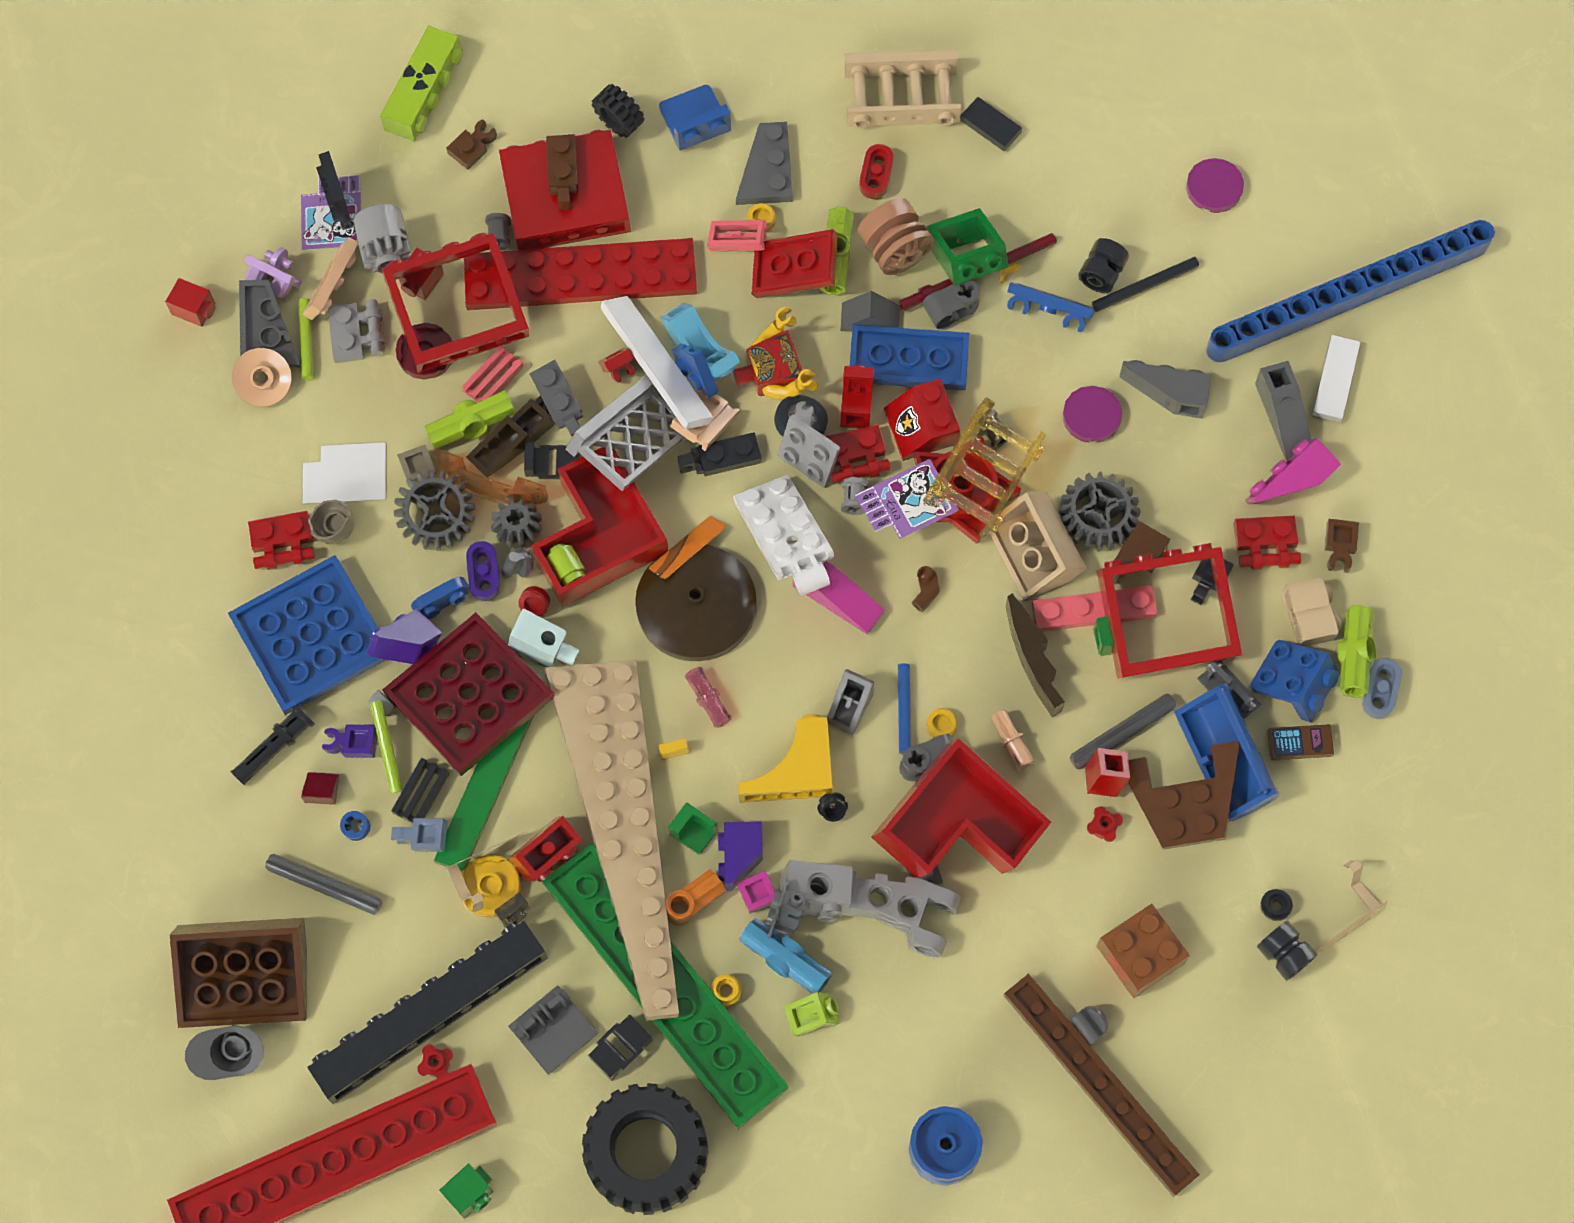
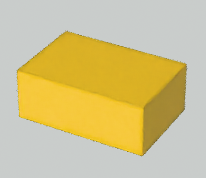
M686 738L659 744L662 760L689 754Z

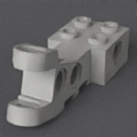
M790 860L780 876L779 890L783 891L787 879L789 880L787 889L799 892L805 897L806 904L800 919L804 918L805 915L817 916V920L823 922H834L836 918L840 919L842 915L874 918L906 933L910 950L928 957H942L946 940L918 926L924 909L928 905L952 912L951 915L956 914L961 901V897L957 893L914 877H906L905 883L888 881V875L875 873L874 879L856 878L857 871H853L851 866ZM872 893L880 894L884 899V905H875L870 895ZM900 905L910 906L914 916H904L900 910Z

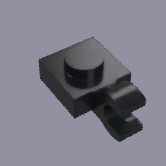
M1211 559L1202 560L1192 577L1193 580L1199 583L1193 592L1191 601L1202 605L1210 589L1217 592ZM1224 559L1228 578L1234 564Z

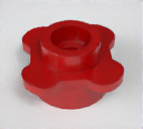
M1103 806L1096 807L1093 812L1094 818L1092 822L1087 824V831L1089 834L1104 839L1106 842H1112L1116 838L1115 832L1117 827L1123 823V818L1118 813L1112 814L1106 811ZM1102 822H1107L1108 826L1104 827Z
M431 1044L424 1046L422 1049V1062L417 1066L418 1073L421 1076L429 1074L437 1079L449 1074V1061L453 1059L452 1051L448 1048L443 1050L436 1049ZM437 1059V1060H438V1064H437V1065H433V1064H432L433 1060Z

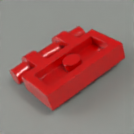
M878 424L825 436L841 447L834 467L840 466V470L833 471L831 474L833 484L843 482L844 479L849 477L861 478L870 475V478L879 477L880 473L891 471L888 459L878 462L876 460V457L885 456L886 452ZM862 460L866 461V464L851 467L849 464Z
M308 511L248 521L253 552L264 551V556L253 557L255 569L267 567V570L276 569L277 565L292 562L294 565L303 564L304 560L315 558L313 546L302 548V544L313 542V536L310 534L311 529L308 523L310 518ZM291 546V551L275 553V549Z
M1295 515L1237 518L1234 520L1237 551L1249 550V555L1239 556L1240 567H1251L1252 570H1259L1263 566L1278 565L1279 568H1289V565L1301 564L1300 552L1289 553L1287 548H1297L1298 545ZM1276 549V554H1262L1260 550Z

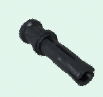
M295 705L293 712L280 724L276 723L273 725L274 728L272 730L274 732L230 772L245 786L286 745L289 747L293 746L296 743L295 739L306 728H312L315 723Z

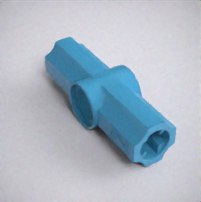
M755 917L744 929L739 938L740 942L765 959V963L780 976L791 978L811 994L821 992L827 985L832 973L809 957L804 948L793 939L785 935L782 937L774 930L771 938H767L770 927Z

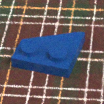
M682 343L672 349L676 359L675 364L682 374L688 378L690 384L697 392L701 390L708 398L719 392L701 349L695 351L692 346Z

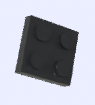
M330 152L320 153L318 156L321 165L317 166L316 169L333 221L339 220L342 230L352 228L354 226Z

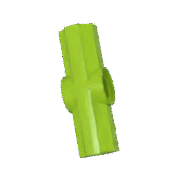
M836 206L833 209H829L827 230L834 229L837 232V249L842 250V252L836 254L835 286L820 288L821 291L826 292L828 295H839L840 293H845L854 216V212L847 209V207Z
M506 390L477 403L473 400L462 401L454 407L452 414L424 427L434 449H437L462 437L466 439L479 438L486 432L487 426L504 419L507 415H514L516 412Z
M1360 604L1352 605L1346 610L1344 639L1339 640L1337 645V654L1342 665L1340 692L1344 696L1362 698L1366 693H1369L1370 664L1374 663L1377 658L1376 644L1372 637L1374 611L1371 607H1365Z

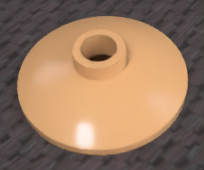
M255 348L245 352L237 359L232 370V384L237 395L243 401L253 406L266 407L278 403L285 397L291 386V370L288 363L279 353L271 349ZM265 372L268 379L265 383L257 381L256 376L258 373Z

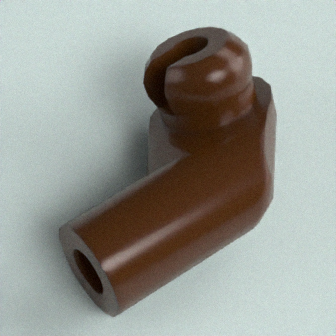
M923 566L917 571L921 592L912 601V605L920 612H924L940 592L937 574L930 566Z

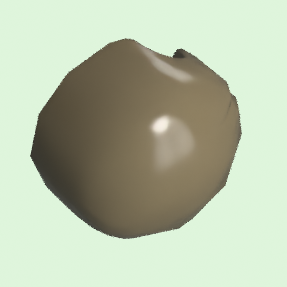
M339 500L323 501L314 508L311 517L308 519L311 529L310 534L326 544H339L347 539L354 527V516L350 507Z

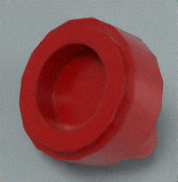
M538 586L527 587L522 591L518 600L519 608L521 611L525 609L540 617L548 609L550 596L543 588Z

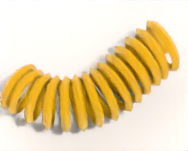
M1015 263L1001 270L999 282L1005 283L1009 274L1020 270V265Z

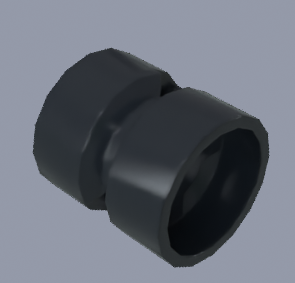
M1099 238L1095 241L1089 253V258L1085 260L1078 277L1089 289L1099 293H1109L1118 280V273L1122 272L1126 265L1129 253L1118 242L1107 238Z
M1288 920L1278 926L1257 945V948L1267 960L1277 961L1276 969L1286 981L1299 973L1318 955L1306 941H1298L1300 933Z

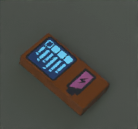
M1330 724L1269 728L1267 731L1271 761L1333 757L1334 755Z

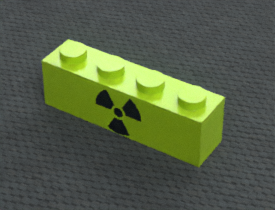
M429 25L427 26L380 115L384 131L415 142L419 132L422 133L425 130L428 121L427 117L431 109H436L442 88L448 86L452 69L462 59L463 49H461L459 36Z

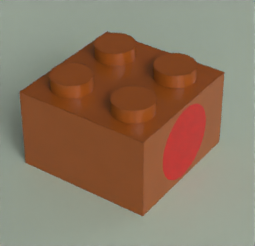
M1152 903L1100 937L1096 946L1133 999L1183 966L1190 956Z

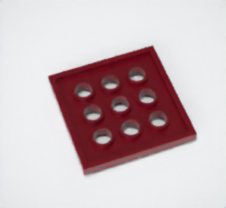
M477 612L382 689L386 697L460 776H463L547 705L554 696V692ZM471 648L481 650L480 655L472 660L465 658L466 652ZM454 667L457 669V674L453 678H442V673L446 668ZM490 668H498L500 670L499 676L492 680L484 678V674ZM432 687L434 689L433 694L429 698L421 699L418 697V693L422 688ZM472 687L477 690L473 698H461V693L464 689ZM510 688L520 690L519 695L513 700L503 698L504 693ZM444 707L453 709V713L449 718L439 719L437 717L440 709ZM494 708L496 714L493 718L489 720L480 718V714L484 709ZM465 727L472 729V734L469 738L465 740L456 738L457 732Z

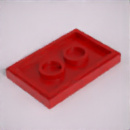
M831 229L763 241L765 245L764 250L754 251L751 294L755 298L835 286L837 232Z

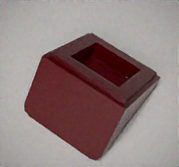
M308 772L301 795L304 803L335 805L339 774Z

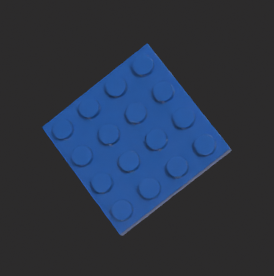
M336 555L228 612L229 617L285 716L293 712L295 705L300 708L386 660L370 657L367 654L372 641L370 637L378 627Z

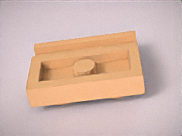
M700 391L697 395L713 416L711 423L685 430L677 417H675L670 427L691 442H698L702 445V449L706 451L737 417L739 409H733L728 406L729 402L717 394L708 398Z

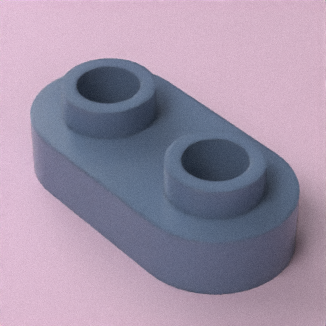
M1379 659L1370 669L1369 693L1364 695L1362 706L1365 713L1375 719H1383L1390 715L1396 704L1402 670L1399 664L1392 659ZM1379 673L1387 674L1389 680H1382ZM1373 701L1381 702L1383 707L1376 708L1373 705Z

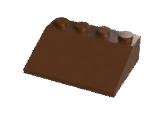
M304 918L177 925L169 935L178 1028L306 1021L307 945Z

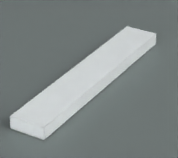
M624 296L602 301L600 309L630 349L684 429L687 430L710 424L713 418L712 414L629 297Z

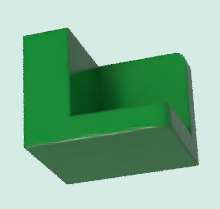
M686 802L669 824L668 830L670 836L700 855L718 832V827L715 821Z

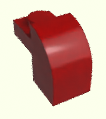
M862 365L844 366L840 427L859 429L870 426L874 368Z

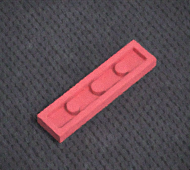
M1152 586L1115 590L1121 622L1156 618L1157 609ZM1101 592L1032 600L1034 622L1042 632L1094 626L1097 618L1105 617Z

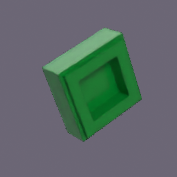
M1100 617L1095 620L1093 627L1098 653L1100 656L1111 655L1114 641L1108 617Z

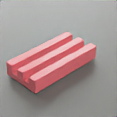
M766 220L711 221L707 247L710 251L764 250L765 245L763 241L766 240L765 230H768V224ZM744 230H758V232L741 233ZM716 231H731L730 233H716Z
M500 346L462 386V390L476 402L499 393L523 368V363L519 359L516 360L511 353H507ZM509 364L512 365L487 393L481 397L480 394L495 381L498 375ZM487 375V377L478 385V383Z

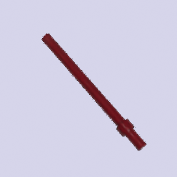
M1050 233L1007 252L1008 265L1056 244L1055 235ZM949 278L933 286L930 284L918 289L917 293L899 300L900 308L902 311L919 305L928 295L942 290L953 283Z

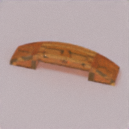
M437 448L433 452L436 464L440 470L446 471V476L449 479L452 475H456L457 481L455 484L459 485L465 482V491L471 492L475 496L509 505L508 499L510 497L514 499L515 503H518L523 497L526 499L527 505L531 503L535 505L542 504L548 500L545 485L517 477L513 487L466 471L463 457Z

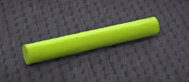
M309 298L299 299L302 380L304 381L314 379L312 324L309 318L302 315L310 300Z
M382 700L370 703L390 792L391 794L401 792L403 788Z

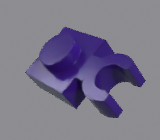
M346 724L345 733H340L335 728L325 729L324 733L328 737H335L333 743L322 744V749L325 752L336 754L341 751L345 758H375L378 739L375 725Z

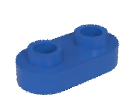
M464 577L450 579L416 598L412 602L411 608L413 611L418 609L430 620L439 615L441 610L449 605L455 606L464 602L470 591L469 585Z

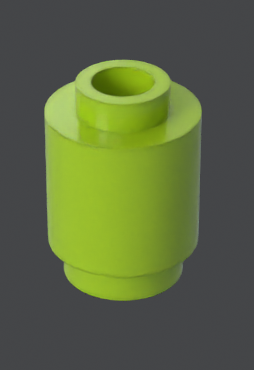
M558 544L549 550L546 560L561 586H565L585 576L586 569L571 545Z

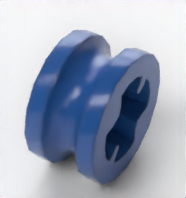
M359 811L346 813L340 821L341 832L352 841L362 840L370 832L371 825L369 820ZM353 819L357 822H363V825H359L361 830L357 833L347 829V827H351L349 822Z

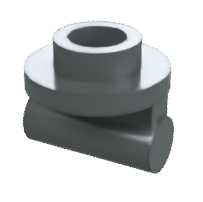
M523 547L516 548L514 552L509 553L501 574L506 578L517 573L522 578L528 577L534 566L532 555Z
M1086 1006L1071 1018L1090 1045L1098 1040L1108 1029V1022L1104 1013L1093 1006Z

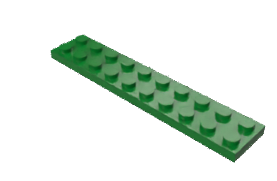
M590 843L546 877L542 884L642 1008L625 943L618 926V919L611 902L606 878H604L596 847ZM670 940L679 1016L651 1021L739 1130L786 1092L789 1086Z

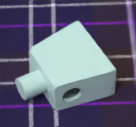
M522 609L508 642V646L518 656L545 667H553L556 659L573 665L580 649L565 643L567 631L525 609Z

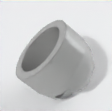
M377 690L371 696L368 703L371 713L370 703L382 700L385 715L389 714L396 707L380 690Z

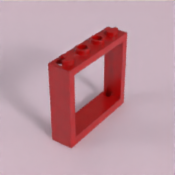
M479 233L472 236L469 241L460 244L459 242H451L444 245L441 250L432 253L431 251H423L416 254L413 259L407 261L395 260L388 263L387 267L382 268L385 283L418 373L529 337L528 324L494 233L488 235L486 233ZM490 250L515 321L421 352L396 280Z
M1211 543L1193 546L1194 552L1182 554L1181 548L1164 551V557L1153 559L1152 554L1136 556L1134 557V563L1124 565L1122 559L1104 562L1105 568L1097 570L1104 613L1108 617L1114 641L1112 654L1117 679L1242 655L1221 547L1212 548ZM1211 559L1227 646L1129 664L1113 576Z

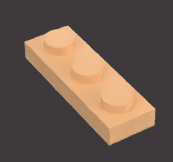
M348 237L339 246L302 315L313 320L319 313L322 315L326 313L332 303V300L329 299L332 291L337 292L345 279L341 274L345 268L349 269L357 258V254L354 251L358 242Z

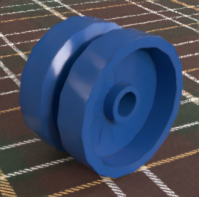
M942 1106L930 1109L919 1117L912 1129L909 1144L912 1166L922 1178L932 1184L948 1186L960 1183L971 1175L981 1156L983 1140L980 1128L969 1114L959 1108ZM943 1140L950 1142L949 1150H944L940 1147Z

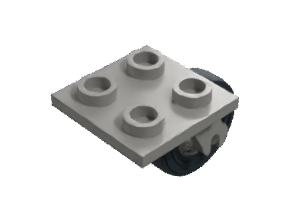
M804 395L786 397L778 405L774 416L775 427L783 437L778 456L801 471L810 480L825 488L829 483L841 448L823 436L828 424L827 412L822 404L811 397Z

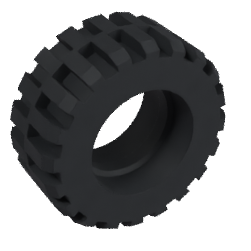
M638 1083L628 1085V1090L620 1092L618 1089L610 1094L611 1098L606 1102L602 1100L596 1106V1113L594 1116H590L586 1123L587 1131L586 1134H583L582 1157L587 1174L594 1187L610 1204L615 1207H621L625 1212L632 1214L643 1212L644 1215H654L655 1211L663 1210V1212L671 1210L672 1206L680 1202L682 1204L689 1198L688 1194L693 1189H697L701 1183L700 1178L705 1173L707 1167L708 1141L697 1110H694L691 1102L684 1096L680 1097L676 1094L675 1090L667 1086L665 1089L658 1088L657 1084L647 1083L646 1087H639ZM642 1119H653L665 1124L673 1133L676 1140L675 1159L670 1168L662 1175L647 1180L636 1179L626 1174L618 1165L615 1157L616 1140L621 1131L629 1124Z

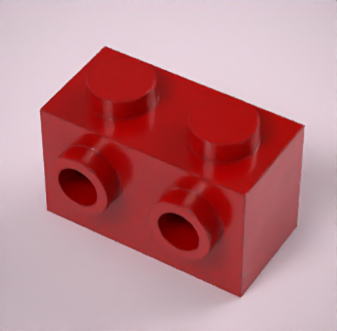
M562 815L554 818L508 859L527 882L535 881L536 879L541 882L554 871L552 866L561 859L564 862L577 851L575 846L583 839Z

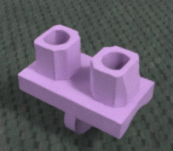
M280 247L275 252L267 250L264 257L270 260V265L247 255L244 262L250 266L245 280H266L268 274L273 276L274 279L271 283L273 293L284 300L293 286L299 289L302 281L281 271L283 267L290 270L294 264L288 260V251Z

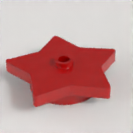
M981 436L959 450H953L945 454L915 452L914 454L916 465L928 459L931 460L959 511L936 522H949L976 544L981 541L990 512L1020 496L1021 488L998 473L991 464L984 439Z

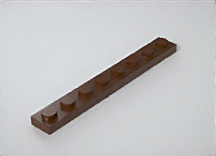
M1029 973L1004 993L1003 996L1173 1197L1200 1175Z

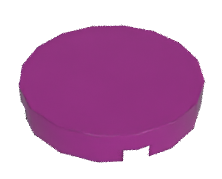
M1217 158L1202 160L1194 165L1188 174L1186 184L1188 197L1193 204L1200 209L1204 208L1213 213L1228 211L1236 206L1244 188V180L1237 167L1224 159Z
M1098 386L1081 387L1072 392L1065 401L1063 410L1064 425L1069 433L1078 440L1088 443L1089 441H1097L1096 443L1104 442L1112 437L1118 430L1122 417L1121 405L1115 395L1105 388Z

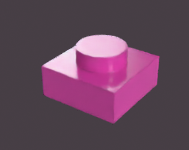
M766 871L737 883L738 890L749 914L772 904L775 890Z

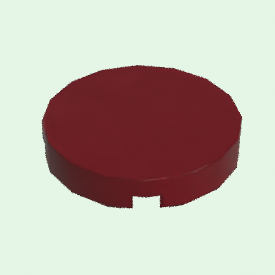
M421 323L412 326L421 352L452 342L450 335L436 324ZM402 334L398 338L395 348L398 364L406 374L413 378L423 380L436 378L446 372L452 364L451 362L418 373L405 336Z

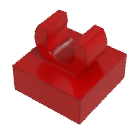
M622 348L598 361L603 372H611L612 379L617 383L621 382V378L618 375V371L624 367L630 376L635 374L633 366L628 363L634 359L629 348Z

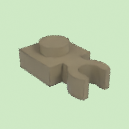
M425 444L397 454L406 479L410 478L418 483L417 473L421 472L424 479L429 478V470H434V474H436ZM432 488V489H433V492H434V494H435V496H436L437 493L439 492V489H438V488Z

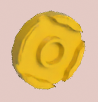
M488 854L475 858L466 869L464 868L461 874L471 896L481 893L484 899L483 909L474 912V914L479 917L494 918L502 916L514 908L521 895L522 883L518 870L511 862L502 856ZM471 898L462 901L468 910L473 913L472 905L474 904Z

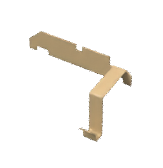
M458 863L445 868L450 874L461 901L471 898L474 904L472 905L473 913L483 909L484 899L481 893L471 896L458 868Z
M1351 860L1343 866L1346 868L1350 867L1354 871L1351 887L1371 911L1329 939L1326 944L1314 949L1316 953L1323 952L1348 935V932L1354 931L1370 920L1373 914L1387 905L1388 900L1380 905L1360 881L1363 865L1358 860Z

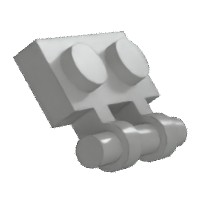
M367 300V310L364 312H359L357 302L330 306L328 308L335 363L363 360V349L371 348L373 356L383 354L382 345L385 344L384 333L380 329L382 312L378 309L377 300ZM362 325H368L369 333L367 335H361Z

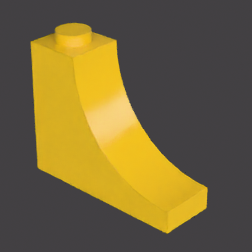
M807 714L802 716V719H796L795 737L785 758L765 775L753 780L738 782L739 803L821 798L826 793H832L827 717H820L818 714Z

